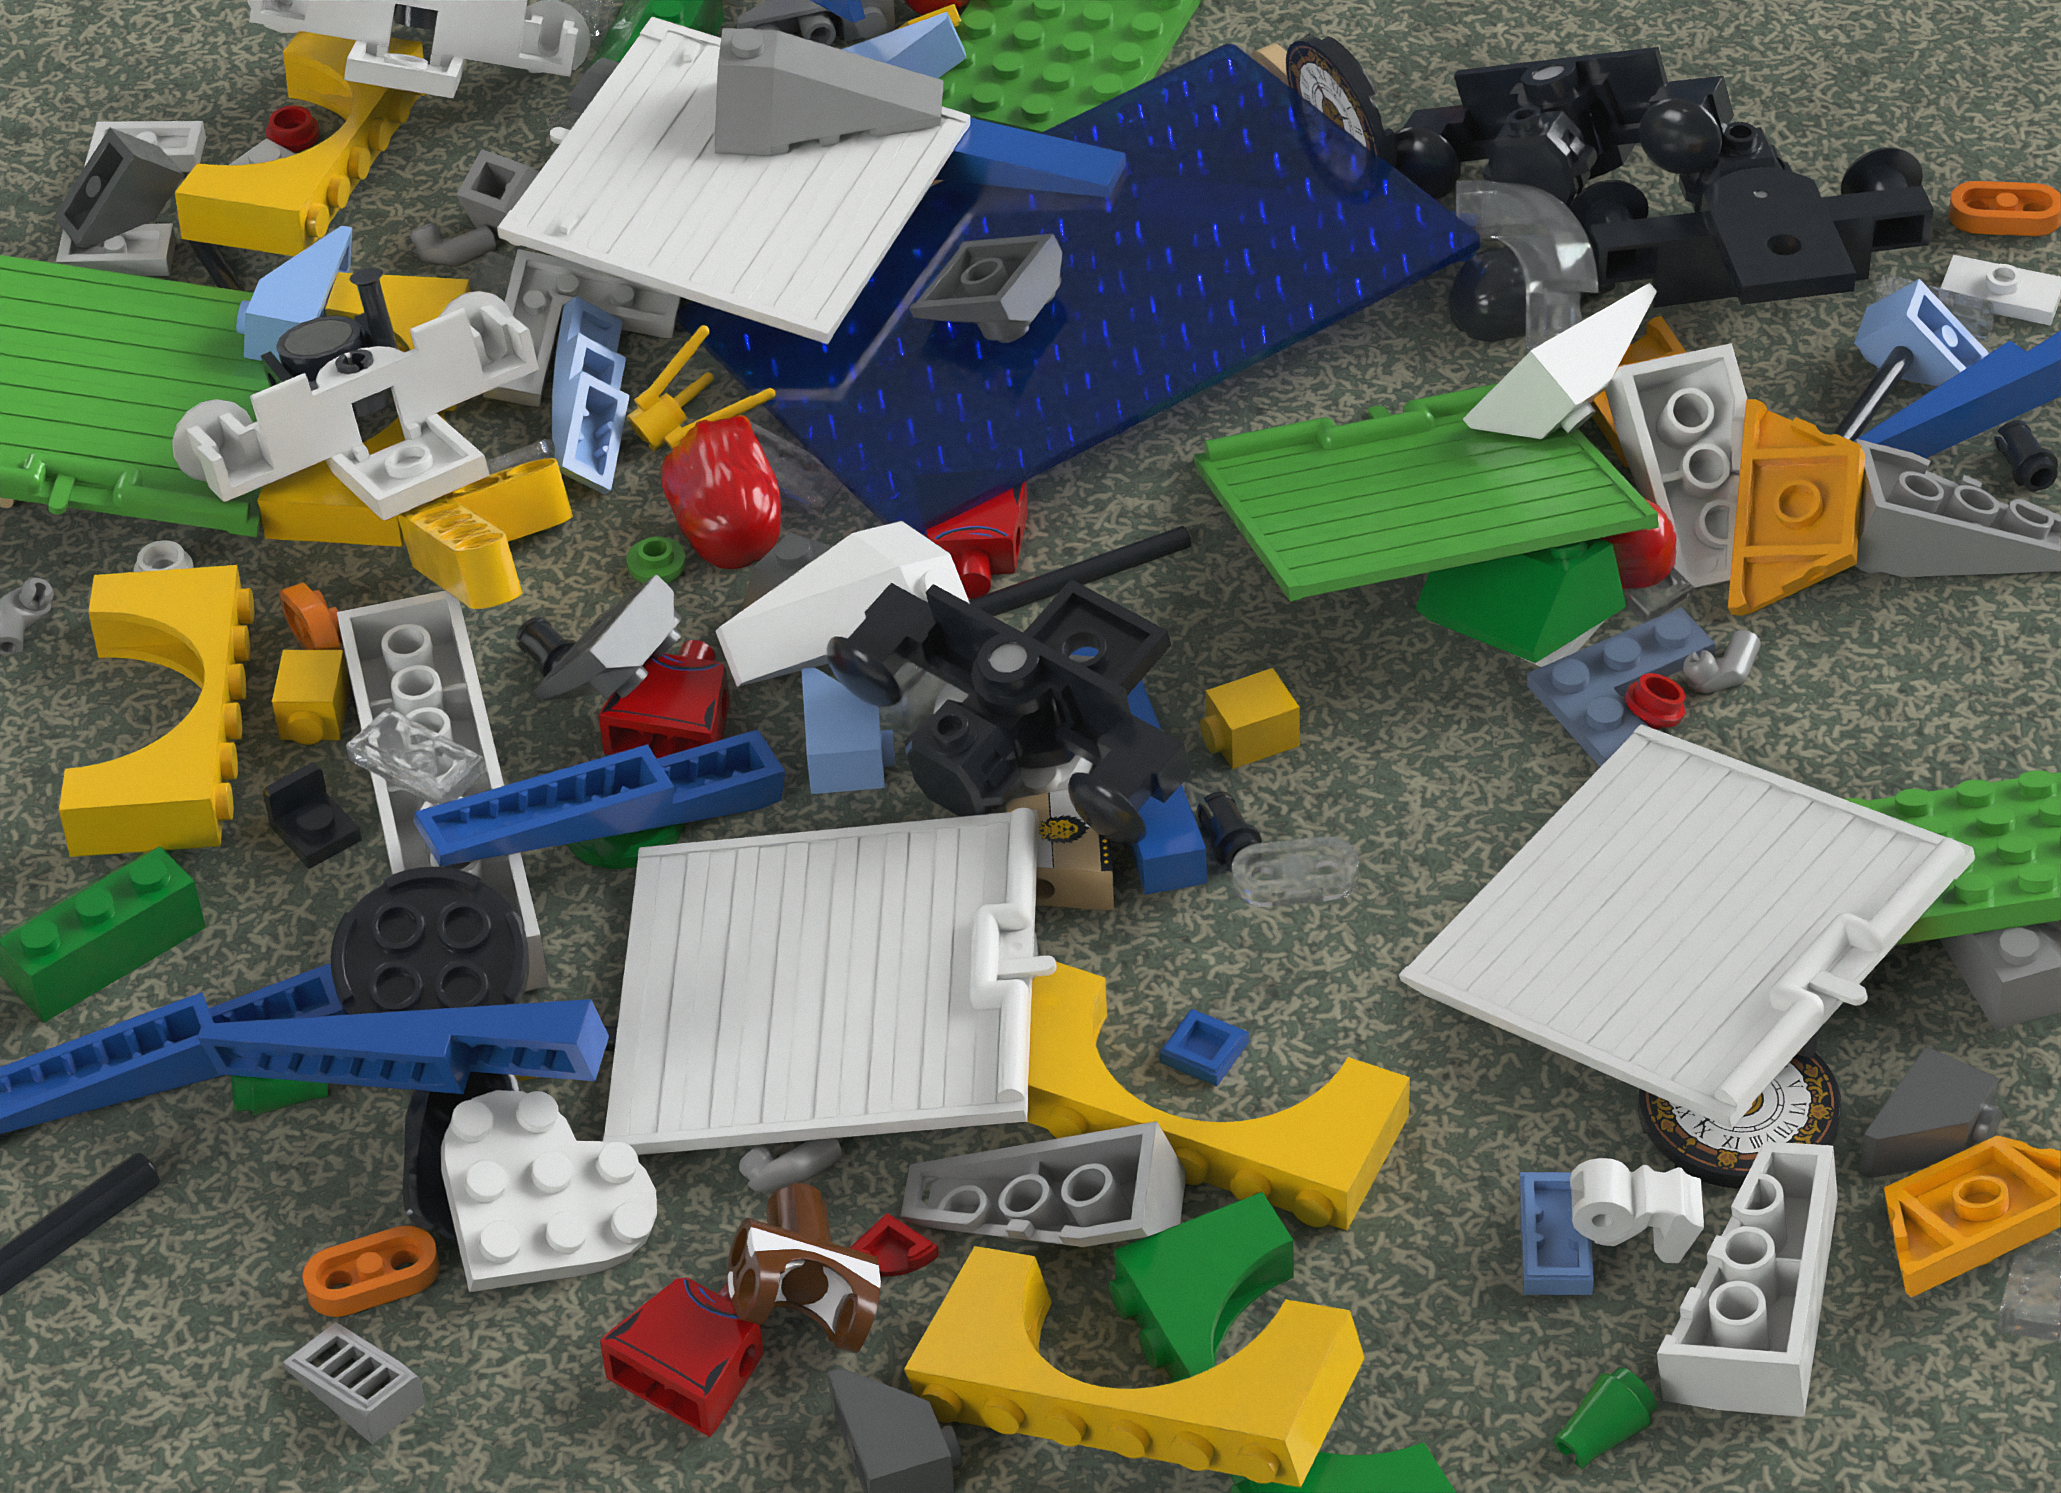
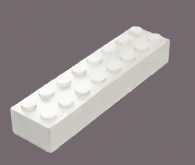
M447 591L337 612L392 875L419 867H440L414 824L415 811L504 786L460 601ZM521 853L441 866L458 869L481 878L482 883L496 891L508 902L514 911H517L526 932L530 966L525 991L548 987L549 983L540 931Z

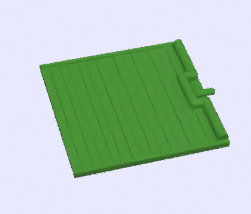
M0 255V498L47 504L49 512L56 515L63 514L68 507L228 531L230 534L257 537L262 522L257 500L262 487L223 502L209 488L206 481L195 480L181 471L174 459L172 438L177 423L188 410L201 402L214 399L234 402L247 411L253 423L257 422L250 395L269 388V383L262 361L244 358L245 335L236 332L240 304L242 300L251 301L254 293Z
M1498 383L1410 400L1404 405L1403 413L1391 415L1384 406H1373L1368 409L1370 419L1338 426L1332 419L1323 417L1205 440V452L1194 454V462L1199 474L1290 602L1301 600L1304 597L1642 529L1659 528L1658 513L1578 428L1568 434L1561 427L1543 439L1469 428L1463 418Z

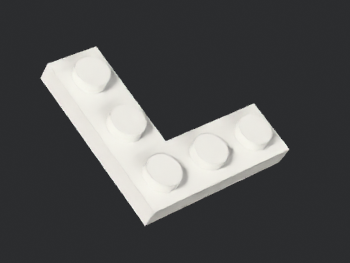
M518 249L505 302L512 315L529 329L539 370L484 392L483 397L540 407L563 308L574 297L577 296L623 320L621 330L662 338L673 337L681 297L566 259Z

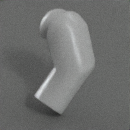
M429 223L415 228L410 236L416 247L413 250L414 254L422 262L459 266L496 250L495 238L486 225L452 239H442L439 227Z
M35 577L29 578L23 583L22 587L9 592L0 599V654L22 652L24 630L42 619L50 611L54 592L46 580Z
M1739 630L1732 635L1722 658L1715 660L1712 653L1706 650H1702L1699 658L1696 652H1693L1683 663V672L1688 677V686L1697 692L1708 694L1743 684L1747 680L1760 650V639L1750 631Z
M836 1138L808 1140L775 1159L769 1148L757 1146L740 1160L739 1170L743 1176L748 1178L747 1186L755 1192L766 1194L787 1187L792 1183L809 1180L840 1161L842 1150Z

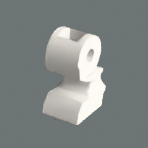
M1598 1158L1579 1164L1571 1173L1573 1226L1581 1235L1594 1240L1597 1244L1616 1246L1650 1226L1653 1227L1654 1251L1661 1261L1665 1263H1679L1704 1228L1701 1179L1686 1174L1680 1167L1663 1173L1652 1170L1648 1165H1642L1634 1172H1630L1619 1161Z

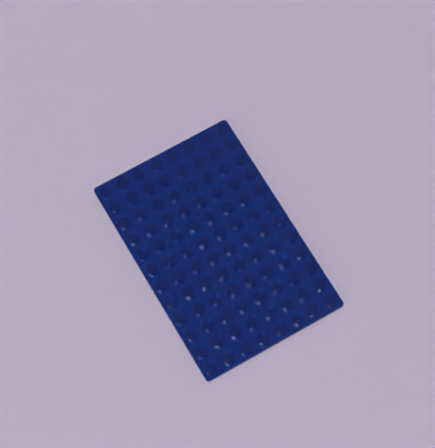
M1225 44L1040 133L1125 153L1127 164L1110 197L941 181L929 187L828 344L695 301L681 307L677 315L680 325L691 336L694 335L700 326L705 325L709 328L708 336L700 345L752 396L768 388L775 390V397L762 405L884 525L903 521L920 534H924L927 529L956 517L1028 481L1036 475L1077 456L1085 450L1126 431L1136 424L1175 406L1185 399L1222 382L1234 374L1271 357L1381 299L1409 287L1430 274L1456 263L1480 248V235L1234 44ZM1054 234L1062 251L1060 268L1062 281L1055 291L1054 298L1044 305L1029 324V330L1019 339L1008 343H1001L998 340L985 339L977 324L913 317L909 308L918 301L960 249L959 246L962 242Z

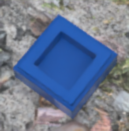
M1191 1009L1159 1052L1160 1063L1218 1086L1249 1043V1032Z

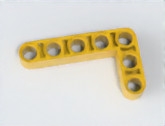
M555 458L534 460L490 474V476L397 515L412 567L472 609H483L501 605L522 594L508 545L509 541L554 527L573 517L558 462Z

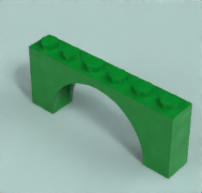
M1260 1192L1115 1249V1279L1109 1281V1292L1120 1317L1123 1320L1134 1317L1141 1328L1138 1333L1139 1342L1150 1367L1156 1370L1164 1366L1171 1378L1169 1384L1215 1367L1216 1356L1221 1342L1237 1317L1261 1295L1277 1285L1294 1278L1293 1238L1264 1193ZM1424 1442L1404 1449L1369 1455H1344L1319 1451L1301 1487L1274 1482L1257 1483L1243 1476L1229 1474L1234 1482L1231 1487L1232 1493H1456Z

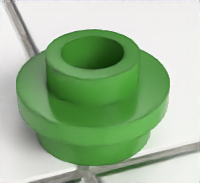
M654 536L636 543L629 550L626 558L630 575L641 583H645L656 574L666 584L671 583L686 567L684 548L677 541L666 537Z

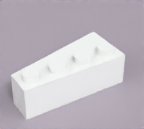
M1764 1141L1731 1206L1732 1216L1722 1236L1716 1235L1707 1253L1708 1264L1696 1288L1690 1287L1680 1306L1681 1317L1672 1335L1666 1334L1657 1352L1663 1401L1725 1411L1796 1417L1805 1416L1838 1200L1833 1146Z

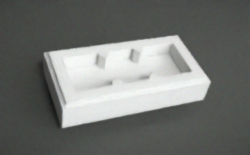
M1953 255L1940 288L1939 300L1945 304L2051 325L2061 299V277L2016 268L2008 264H1996Z

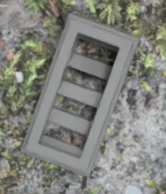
M337 1322L333 1323L283 1361L284 1369L372 1445L425 1404L421 1380L415 1373L392 1356ZM335 1343L341 1348L339 1352L318 1368L310 1364V1362ZM351 1358L356 1361L335 1378L329 1376ZM366 1371L371 1373L351 1389L346 1387ZM379 1384L385 1385L368 1400L364 1398L365 1395Z

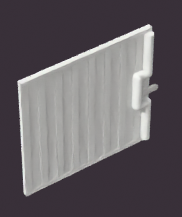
M651 17L640 32V36L572 129L555 127L550 130V140L560 145L514 208L508 212L497 227L498 238L507 240L515 246L522 245L828 344L954 148L968 130L970 115L942 106L941 125L879 137H875L867 131L840 135L839 144L821 146L819 139L791 143L789 144V152L776 155L715 153L717 73L721 38Z
M1640 724L1620 748L1416 959L1401 971L1399 977L1402 982L1427 997L1733 1128L1752 1107L1754 1100L1843 1002L1855 1006L1866 1002L1868 998L1866 989L1859 984L1954 879L1957 880L1975 860L1974 850L1972 846L1952 838L1928 831Z
M1017 808L1012 812L640 847L603 1142L607 1144L623 1142L630 1145L637 1155L1026 1122L1028 1113L1032 977L1048 976L1057 969L1056 961L1052 956L1033 957L1040 821L1037 810Z

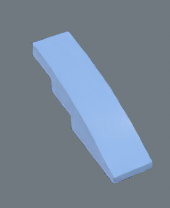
M576 296L564 305L556 349L552 389L554 457L557 459L560 473L605 495L612 488L630 396L620 391L626 357L617 353L623 320Z

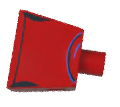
M1026 472L914 477L916 518L920 534L950 553L968 599L980 597L990 591L991 574L1015 573L1028 516Z
M688 640L682 644L678 655L664 653L657 660L650 656L642 665L648 671L645 679L624 698H621L614 692L600 710L598 717L604 754L613 755L648 745L657 759L723 740L730 698L726 667L720 662L715 661L716 655L714 650L702 641Z
M688 1277L675 1279L600 1340L606 1379L708 1437H711L717 1430L764 1355L760 1325L738 1319L730 1297L728 1281L715 1293Z

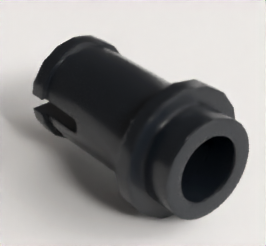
M2013 420L1999 428L1998 433L2002 437L1995 436L1994 445L2002 452L2012 466V477L2018 486L2025 485L2032 492L2050 487L2058 475V460L2052 451L2040 446L2031 433L2030 427L2024 421Z
M534 617L524 622L516 635V638L519 640L517 646L525 653H528L540 665V671L544 678L576 643L574 640L564 639L542 617Z
M1219 791L1207 795L1204 800L1214 816L1211 817L1206 806L1201 803L1197 806L1196 814L1214 842L1213 852L1215 858L1221 864L1226 863L1229 868L1234 870L1251 866L1261 854L1262 838L1258 829L1246 823L1236 806L1234 798L1228 792Z

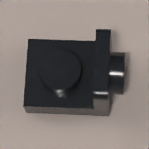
M311 762L283 776L263 789L270 827L308 869L362 841L360 828L327 793L323 771L316 763Z

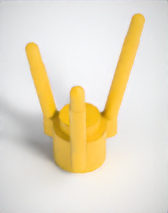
M705 325L698 328L653 384L634 399L638 407L626 416L634 432L643 441L649 443V447L654 452L658 451L666 443L671 449L679 445L680 440L690 429L695 427L698 421L729 419L756 408L758 405L773 399L776 395L774 389L768 388L681 427L680 425L687 420L681 408L712 383L714 375L706 372L674 398L668 393H664L661 397L659 395L708 336L709 328Z

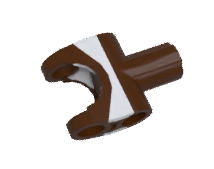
M792 1183L785 1188L777 1189L768 1199L766 1208L767 1223L745 1218L733 1239L728 1258L727 1274L729 1293L735 1314L740 1320L762 1325L766 1322L772 1308L794 1309L815 1320L826 1331L829 1341L834 1342L835 1348L857 1354L869 1334L878 1307L881 1280L877 1257L831 1243L827 1205L818 1189L803 1183Z

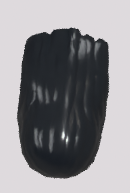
M1522 237L1503 248L1486 249L1465 261L1455 277L1449 294L1450 317L1458 330L1466 332L1469 338L1490 342L1499 341L1552 327L1580 299L1607 293L1615 288V283L1597 285L1588 262L1589 248L1547 237Z
M470 1072L463 1094L413 1091L405 1115L402 1194L405 1213L418 1227L430 1231H439L442 1237L457 1241L441 1172V1146L444 1135L451 1122L454 1109L461 1102L496 1090L521 1091L515 1075Z

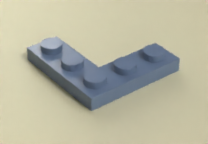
M1680 607L1527 673V687L1598 766L1601 767L1633 734L1640 724L1647 726L1641 718L1636 716L1627 707L1625 700L1622 698L1628 687L1632 683L1638 682L1640 677L1647 673L1668 677L1683 670L1685 659L1693 652H1696L1699 658L1702 650H1706L1715 656L1716 643Z

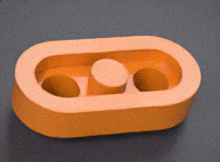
M1970 181L1958 185L1952 191L1948 216L1955 227L1968 233L2043 236L2056 231L2061 225V194L2053 187L2040 183Z
M302 582L279 591L280 602L286 621L303 650H341L340 643H342V637L337 612L339 611L335 606L328 609L319 589L312 591Z
M397 1226L329 1247L316 1253L305 1265L302 1278L307 1300L315 1311L330 1317H342L425 1290L437 1278L440 1262L435 1241L427 1231L415 1226ZM402 1263H414V1265L410 1267L395 1270V1268ZM338 1283L350 1284V1286L340 1289H330Z

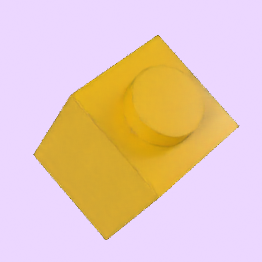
M343 650L282 651L272 698L280 740H293L304 745L315 744L320 740H341L351 690Z
M1273 668L1205 690L1206 717L1200 720L1203 740L1212 754L1221 751L1232 769L1300 746V707Z

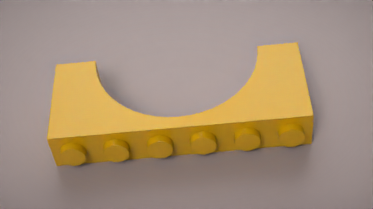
M299 31L283 51L288 97L325 107L342 117L346 122L331 137L320 144L285 158L246 165H208L197 163L175 191L181 239L288 256L298 255L316 243L319 238L324 237L329 223L339 209H343L346 206L349 195L360 180H364L367 177L370 166L380 152L387 149L390 138L400 124L407 121L410 110L418 96H424L425 94L344 80L347 57L357 40ZM390 38L388 53L405 54L424 59L422 42Z
M337 273L325 307L326 317L343 316L354 319L355 316L364 313L357 285L349 280L353 273ZM382 275L379 279L398 349L404 353L415 348L410 329L438 318L451 301L462 294L471 292L469 279ZM457 404L439 411L437 414L445 420V411H455ZM399 417L380 433L363 442V445L368 449L369 455L405 441ZM325 460L262 486L257 500L265 539L402 547L404 543L398 516L396 515L383 521L331 472Z
M237 565L94 575L88 613L98 658H129L159 664L185 675L195 682L202 691L189 714L174 729L150 745L107 762L65 769L59 813L69 856L146 852L159 846L164 850L221 846L223 821L232 820L234 812L231 784L227 782L228 780L237 779L238 776L237 751L232 740L241 739L242 737L241 709L236 701L246 699V676L241 662L250 661V637L248 627L244 624L254 623L255 610L251 588L241 587Z
M1056 962L1057 969L1053 974L1034 977L1032 980L1028 1113L1026 1122L1048 1129L1058 1139L1157 1121L1187 1172L1186 1184L1199 1185L1205 1182L1231 1191L1238 1200L1263 1192L1271 1205L1293 1212L1300 1221L1309 1226L1324 1227L1329 1224L1346 1231L1348 1230L1409 1117L1410 1077L1348 1057L1340 1070L1320 1090L1304 1101L1275 1114L1234 1122H1209L1182 1118L1153 1108L1133 1096L1114 1079L1100 1058L1096 1042L1107 1017L1105 977Z
M974 1246L904 1370L914 1395L930 1402L936 1419L940 1422L950 1423L956 1421L991 1428L1002 1434L1018 1433L1054 1440L1065 1446L1081 1445L1117 1452L1124 1457L1132 1459L1144 1457L1180 1464L1195 1471L1212 1470L1246 1477L1257 1483L1274 1482L1301 1487L1365 1357L1350 1310L1285 1299L1274 1318L1253 1341L1226 1361L1205 1372L1174 1383L1137 1389H1117L1084 1383L1055 1369L1039 1354L1041 1330L1052 1301L1036 1257Z

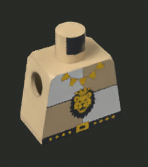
M1068 789L1016 798L1006 804V812H1012L1017 808H1028L1038 812L1040 821L1035 905L1114 910L1110 840L1094 831L1083 821L1071 803Z

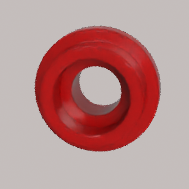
M290 105L281 107L270 115L265 134L267 139L291 152H298L311 147L317 142L320 136V129L317 120L312 117L308 109L302 106Z
M1647 673L1642 675L1638 682H1634L1628 687L1624 696L1627 707L1636 716L1641 718L1648 727L1653 729L1677 726L1685 714V707L1683 705L1686 698L1685 692L1676 682L1659 674Z

